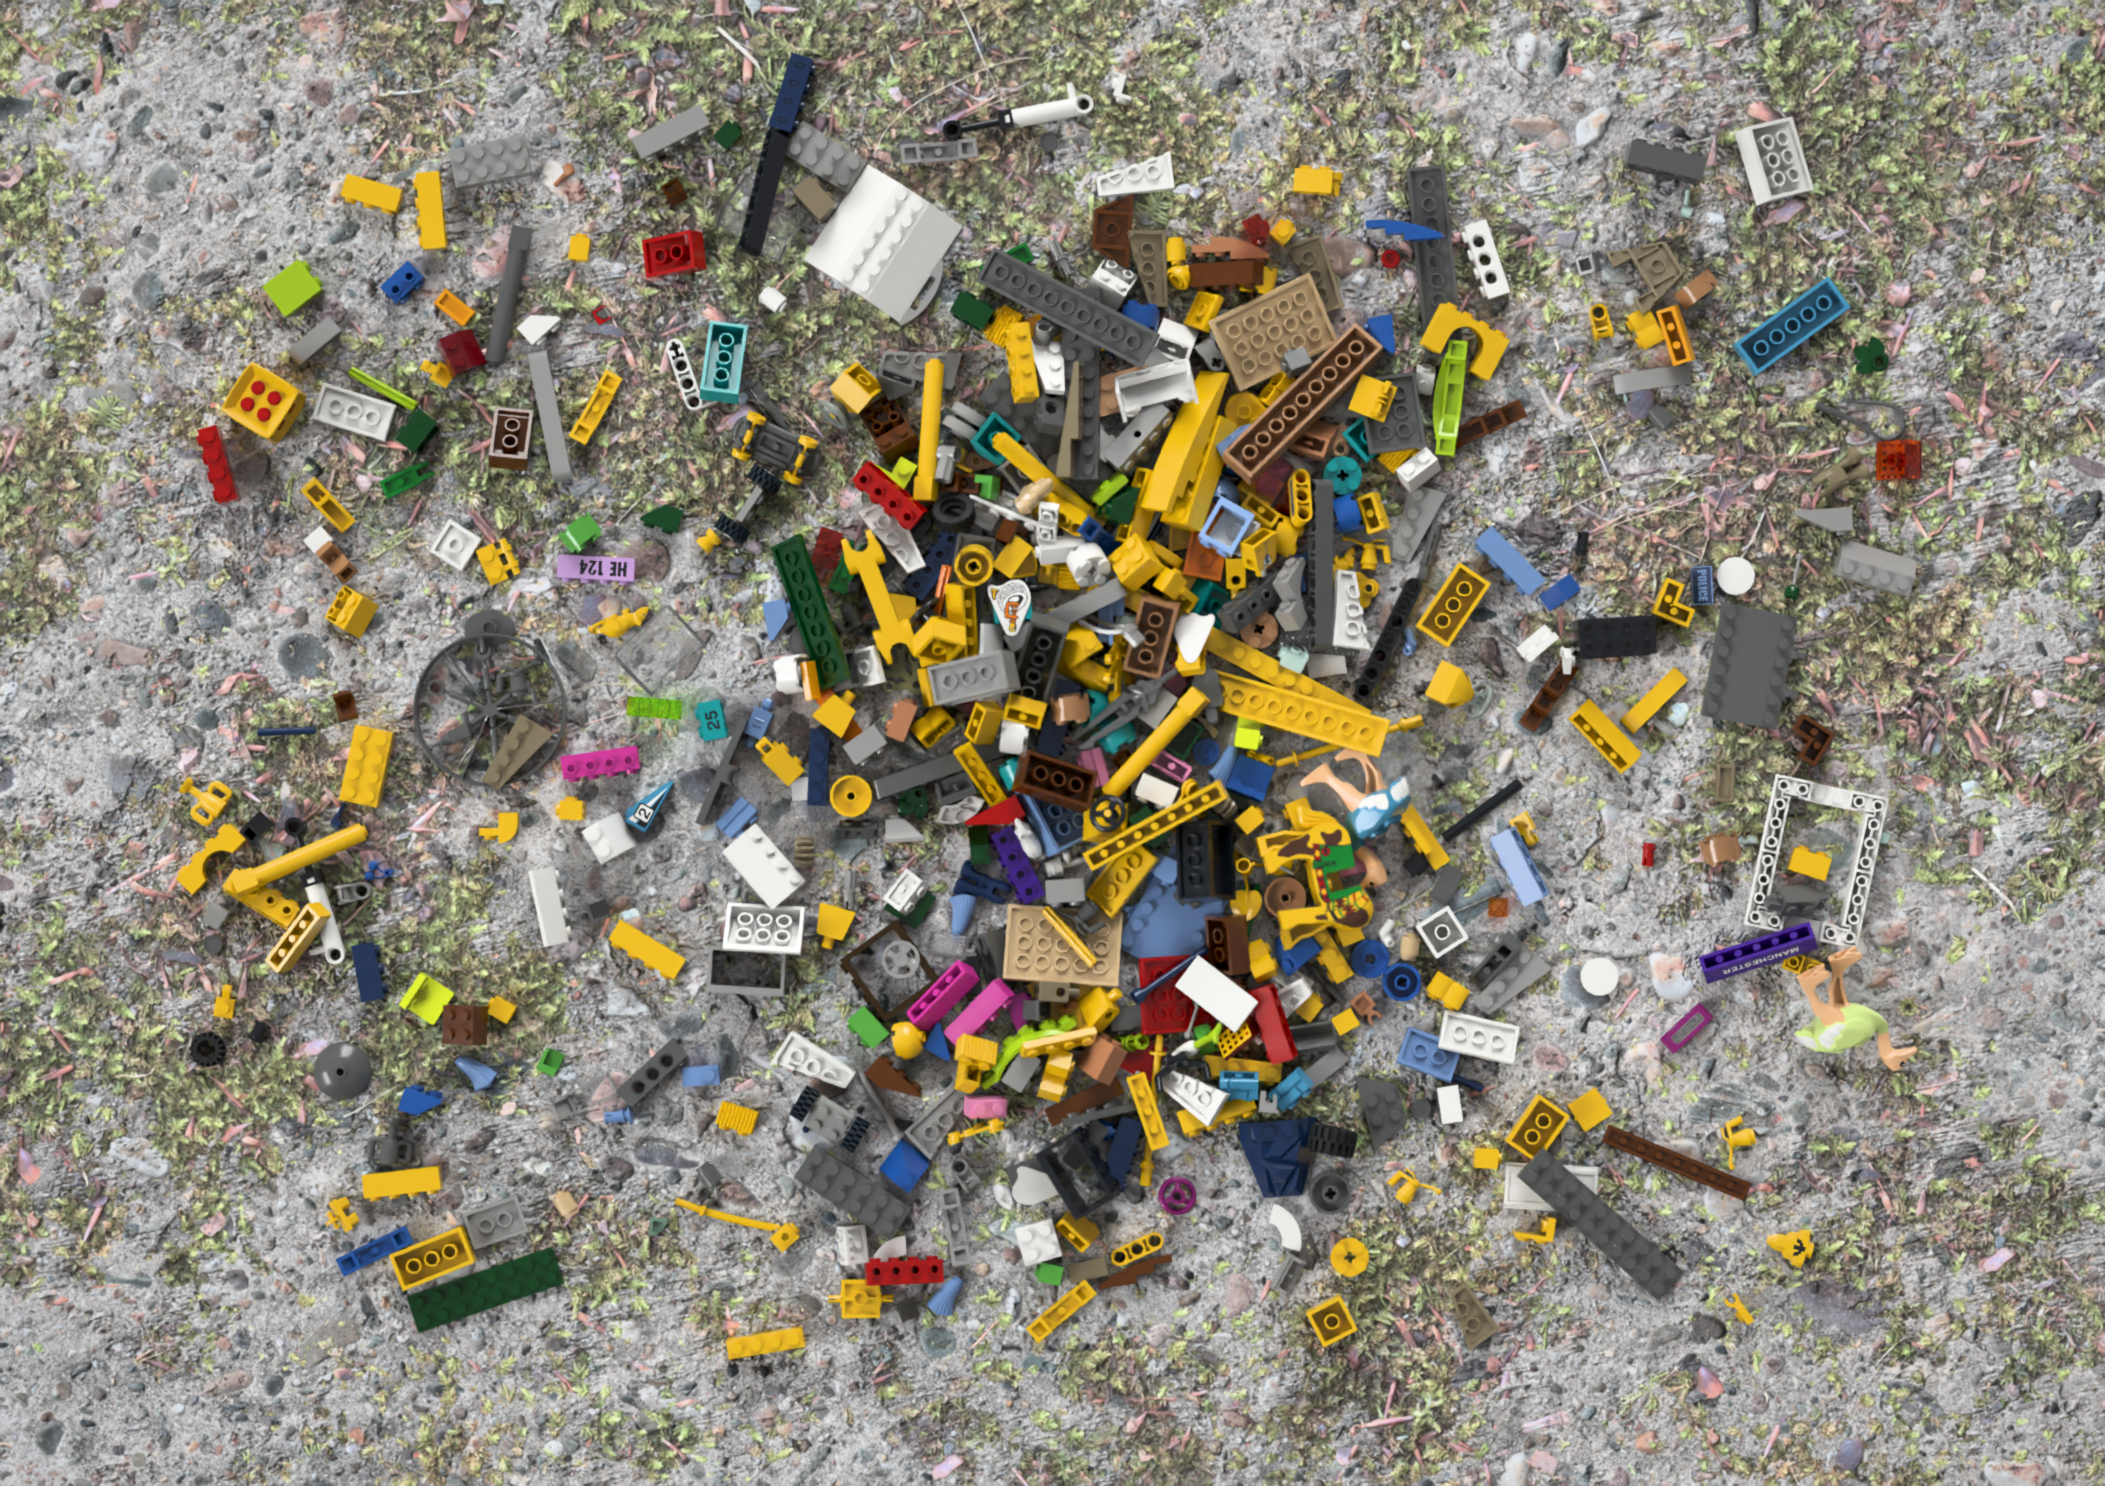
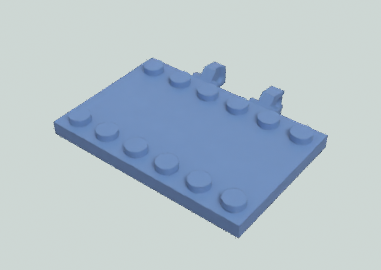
M1172 845L1166 856L1177 861L1176 847ZM1151 871L1146 877L1148 888L1139 903H1135L1134 906L1126 903L1122 910L1128 912L1125 917L1129 920L1122 931L1121 949L1138 959L1195 953L1202 948L1206 941L1205 916L1222 913L1228 901L1202 903L1195 910L1188 903L1182 906L1173 896L1178 886L1172 885L1170 888L1161 884L1162 879L1157 878Z

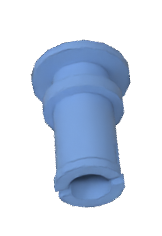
M629 1105L626 1110L621 1108L619 1111L604 1112V1116H606L604 1117V1122L606 1125L617 1122L626 1123L627 1121L630 1124L634 1123L633 1109Z

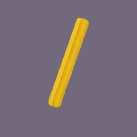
M1050 905L1042 910V914L1089 967H1093L1098 961L1097 958Z

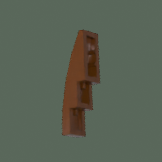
M1521 400L1513 401L1459 426L1456 449L1527 417L1528 415Z
M954 472L951 483L942 484L939 482L938 491L980 495L981 484L974 482L975 475L980 474ZM995 476L1000 478L999 496H1002L1004 477Z
M1561 659L1518 723L1534 733L1579 668L1575 665V667L1571 668V674H1563Z
M1116 1075L1110 1085L1101 1082L1045 1108L1044 1111L1053 1127L1062 1123L1061 1118H1066L1067 1113L1078 1111V1114L1085 1112L1084 1109L1103 1104L1123 1094L1124 1091Z
M1171 1253L1153 1256L1133 1263L1098 1283L1099 1289L1135 1284L1137 1283V1275L1155 1273L1154 1265L1172 1262Z

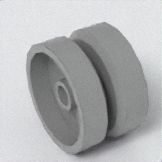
M955 401L951 411L959 419L947 415L942 425L959 438L971 443V440L977 434L974 427L980 430L987 419L966 405Z

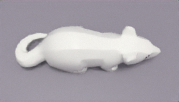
M1015 818V834L1020 840L1023 851L1030 860L1034 862L1043 861L1046 858V854L1042 851L1037 835L1033 833L1029 824H1025L1020 819Z

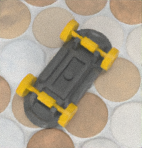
M749 411L748 415L738 419L733 426L732 438L737 447L733 448L731 454L743 461H749L750 457L753 456L785 471L783 478L790 483L800 485L802 477L812 475L821 465L822 455L817 447L818 442L805 435L798 436L774 425L756 412Z

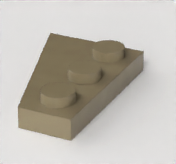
M1466 1282L1450 1292L1468 1351H1471L1500 1328Z

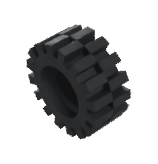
M213 1032L201 1033L191 1041V1046L189 1047L191 1053L189 1054L190 1057H193L192 1060L198 1063L197 1065L211 1067L217 1065L226 1054L225 1041L221 1039L220 1035H216ZM205 1042H210L215 1047V1052L211 1057H205L201 1053V1046Z

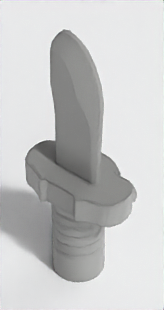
M1658 712L1648 719L1647 726L1650 727L1653 723L1664 734L1674 735V731L1657 718L1660 715Z

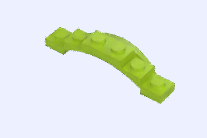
M1449 340L1448 350L1443 358L1437 377L1433 399V430L1437 441L1436 455L1455 457L1465 386L1468 341Z
M1074 1013L1062 1016L1058 1023L1054 1018L1044 1020L1038 1025V1028L1033 1023L1029 1026L1024 1025L1018 1030L1016 1035L1007 1037L1002 1044L1003 1053H997L996 1065L992 1070H987L981 1075V1086L986 1090L994 1083L1000 1081L1005 1067L1020 1052L1023 1042L1067 1033L1077 1026V1017Z

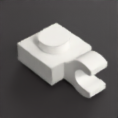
M1561 647L1560 656L1562 657L1563 674H1571V668L1575 667V648Z

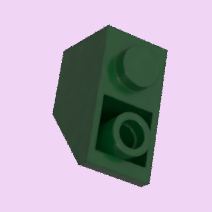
M664 505L641 516L640 520L644 522L643 526L652 529L657 526L662 528L661 532L672 535L674 532L678 534L685 511Z

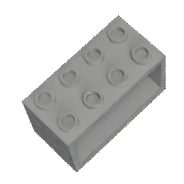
M997 650L927 667L935 705L949 707L1021 690L1015 657L1012 651Z
M715 941L714 945L709 946L706 992L786 996L788 954L773 953L782 954L780 987L713 983L714 970H716L715 950H723V942Z

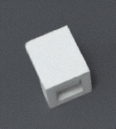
M319 526L304 539V543L315 554L326 542L330 540L334 543L335 540L323 526Z

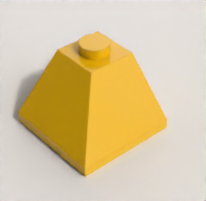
M1080 619L1070 624L1061 652V657L1069 669L1103 649L1094 631L1078 623Z

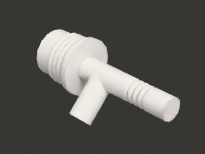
M1065 849L1062 851L1063 862H1061L1059 857H1056V859L1045 862L1044 869L1047 877L1064 875L1063 869L1087 862L1084 856L1071 859L1070 850Z

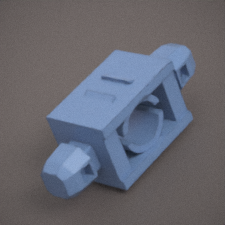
M767 697L761 704L762 709L755 706L744 733L750 735L749 738H746L745 747L751 750L758 743L756 742L757 739L761 740L764 736L766 737L775 716L769 712L770 709H773L774 700Z

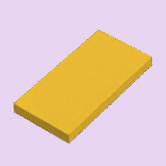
M1141 844L1110 861L1085 895L1111 919H1114L1160 859L1144 844Z

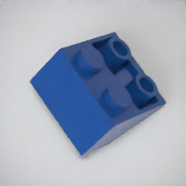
M413 1084L405 1087L398 1110L417 1116L445 1102L446 1097L442 1096V1092L436 1090L428 1092L424 1090V1086Z

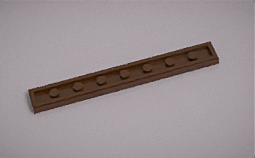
M1608 1124L1601 1141L1742 1201L1745 1200L1751 1185L1747 1181Z

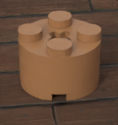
M1264 611L1239 632V636L1242 642L1254 649H1263L1271 645L1276 639L1278 625L1275 618L1270 613ZM1255 625L1263 627L1261 635L1254 633Z
M1080 692L1060 694L1059 698L1055 700L1054 696L1050 697L1052 720L1056 721V725L1068 724L1070 720H1075L1076 723L1087 722L1088 717L1091 716L1087 692L1084 693V696H1081Z
M1731 830L1729 835H1726L1724 831L1704 837L1705 841L1699 840L1705 864L1716 867L1722 865V861L1725 860L1733 862L1741 859L1742 851L1735 830Z

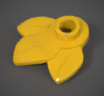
M1356 572L1360 592V607L1362 606L1365 609L1371 604L1372 597L1378 594L1379 584L1374 579H1368L1364 573ZM1367 585H1371V586H1372V591H1371V592H1368V591H1367V589H1366V586H1367Z

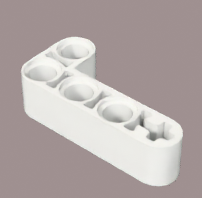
M671 339L667 343L666 349L687 408L697 412L719 404L720 402L700 399V389L686 349L680 340ZM673 344L680 346L678 348L679 355L682 356L684 354V357L677 358L676 353L671 350ZM682 361L686 362L687 368L684 371H678L677 364ZM692 380V388L685 389L683 387L684 381ZM695 397L698 398L700 401L699 405L691 407L689 404L690 400Z

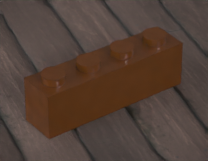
M1245 260L1190 264L1189 287L1197 288V292H1208V288H1212L1213 291H1224L1225 287H1228V290H1240L1242 286H1244V289H1256V286L1263 285L1264 262Z

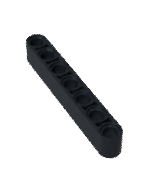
M770 128L767 131L738 244L739 251L754 257H758L763 248L790 139L789 134L774 128Z
M1410 578L1404 583L1355 685L1354 694L1358 699H1367L1372 694L1422 590L1420 580ZM1409 582H1415L1418 585L1416 592L1409 591ZM1402 599L1409 601L1410 606L1406 610L1402 609L1399 605ZM1397 616L1401 619L1399 627L1392 625V617ZM1384 634L1392 635L1393 642L1391 644L1384 643ZM1376 651H1382L1385 654L1383 661L1375 659ZM1368 668L1376 670V677L1374 679L1367 677L1366 671ZM1364 685L1368 688L1366 696H1361L1358 693L1359 686Z

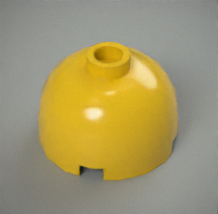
M909 1021L893 1024L892 1031L895 1030V1036H892V1042L897 1056H902V1061L918 1056L924 1047V1042H926L924 1031H921L919 1027Z

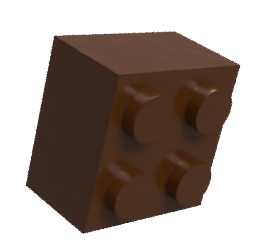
M443 1005L442 1044L487 1045L488 1006Z

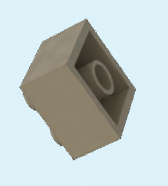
M809 175L793 190V193L821 224L837 209V201L829 191L827 193L824 192L823 184L816 177L812 179Z

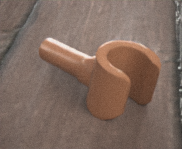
M571 163L562 166L564 173L553 183L555 187L566 177L575 173Z

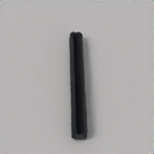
M1515 779L1444 831L1442 836L1445 841L1450 842L1523 788L1522 783Z

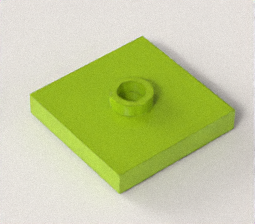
M1116 471L1088 497L1092 502L1102 506L1125 486L1129 480L1123 474Z

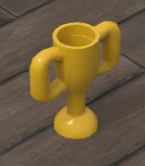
M188 777L179 789L181 794L189 792L198 798V803L191 809L190 815L203 826L211 825L214 819H217L222 814L228 804L227 801L232 797L231 789L220 781L211 782L207 791L202 793L193 786L192 778ZM214 788H217L226 796L220 798L214 795ZM203 808L209 813V818L206 819L197 813V810Z

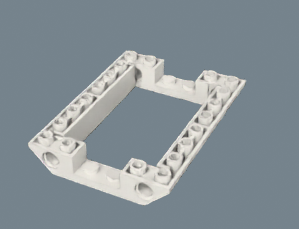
M1775 774L1743 924L1778 932L1810 922L1817 941L1845 947L1856 946L1857 949L1889 798ZM1791 798L1862 813L1839 925L1797 916H1779L1778 912L1767 910L1763 902L1766 896H1770Z

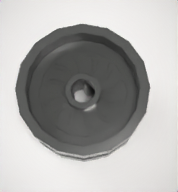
M1323 1171L1312 1178L1308 1186V1196L1311 1204L1319 1212L1334 1215L1342 1212L1348 1206L1351 1200V1188L1348 1181L1341 1174L1335 1171ZM1328 1189L1333 1191V1194L1330 1196L1326 1195Z

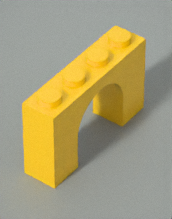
M1447 302V304L1440 303L1419 345L1433 353L1441 354L1454 330L1460 327L1469 328L1477 337L1478 350L1467 372L1481 380L1489 381L1510 340L1505 337L1506 334L1497 329L1495 331L1491 330L1488 323L1474 320L1472 314L1466 311L1461 313L1457 310L1458 307L1450 302Z

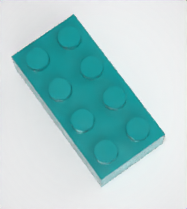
M710 320L700 385V399L738 404L748 325Z

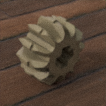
M1228 797L1209 809L1222 819H1228L1235 813L1237 805Z
M796 837L795 865L797 867L807 868L814 865L813 837Z

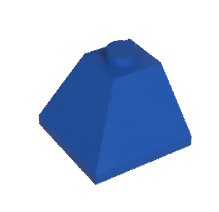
M1392 314L1368 318L1366 324H1363L1364 330L1383 346V352L1389 357L1394 356L1396 351Z
M1280 935L1275 939L1276 961L1288 977L1323 949L1313 936L1298 941L1292 949L1286 951L1283 950Z
M901 1138L879 1167V1170L909 1193L932 1163V1160H929L919 1150Z

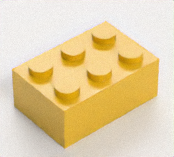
M1536 1093L1504 1141L1532 1159L1541 1147L1547 1151L1570 1116Z

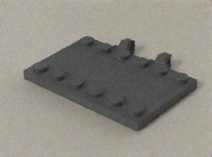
M1722 602L1700 716L1766 729H1777L1782 701L1787 702V698L1798 699L1799 691L1787 689L1788 684H1785L1789 664H1792L1793 660L1804 662L1806 653L1796 652L1797 647L1793 646L1798 617Z

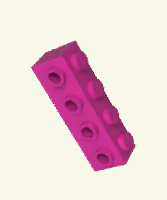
M638 746L560 757L563 779H568L569 783L579 782L580 777H587L588 780L599 779L601 774H606L607 777L618 776V772L625 771L626 775L635 774L637 769H641Z
M957 960L906 1013L913 1025L929 1032L980 979L972 966Z
M1001 978L993 980L943 1033L955 1046L957 1039L962 1034H970V1036L974 1037L977 1034H982L987 1029L986 1025L990 1021H995L1000 1016L998 1012L1002 1008L1006 1009L1013 1002L1011 999L1015 994Z

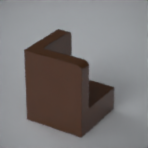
M1004 518L995 539L1003 546H1006L1007 543H1012L1016 534L1025 537L1028 529L1019 522Z

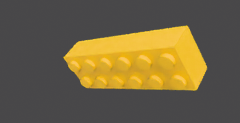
M1216 415L1194 482L1187 483L1183 498H1176L1172 513L1162 512L1161 522L1175 529L1201 532L1224 465L1223 457L1216 446L1235 431L1236 423L1223 416Z

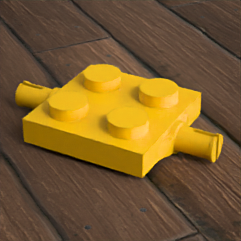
M841 1279L840 1294L828 1295V1303H840L842 1318H880L882 1302H894V1294L882 1295L880 1285L865 1286V1279Z

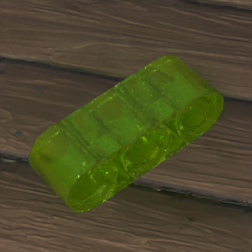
M627 696L626 715L681 720L683 701Z

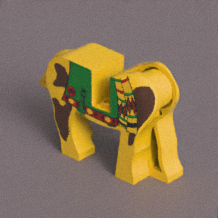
M1302 806L1295 808L1298 823L1304 828L1311 829L1298 832L1284 830L1255 838L1259 858L1262 857L1266 875L1274 873L1282 864L1288 861L1307 860L1308 883L1317 907L1276 912L1281 928L1279 934L1284 951L1292 949L1298 941L1309 938L1326 927H1334L1346 931L1358 930L1366 926L1373 915L1372 901L1361 885L1330 892L1332 883L1326 875L1355 867L1348 832L1330 815L1309 810Z

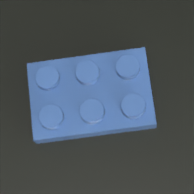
M1409 1026L1396 1063L1450 1083L1460 1053L1437 1048L1439 1037Z

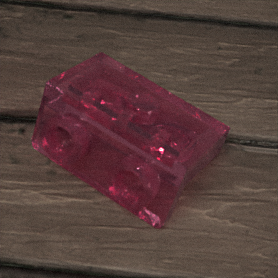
M1277 459L1254 482L1255 492L1276 501L1292 465Z

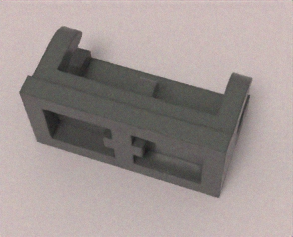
M966 771L935 782V791L941 807L978 792L977 786Z

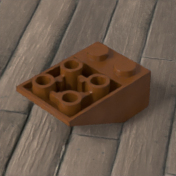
M884 396L859 413L887 464L919 447L920 442L895 399L889 401Z
M880 1055L864 1073L878 1087L919 1098L923 1095L921 1092L923 1088L915 1081L911 1083L907 1079L909 1075L901 1068L897 1070L893 1066L894 1061L887 1055L884 1057Z

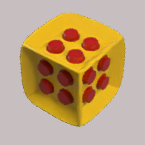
M253 361L238 378L228 394L221 411L276 445L286 435L299 415L307 395Z

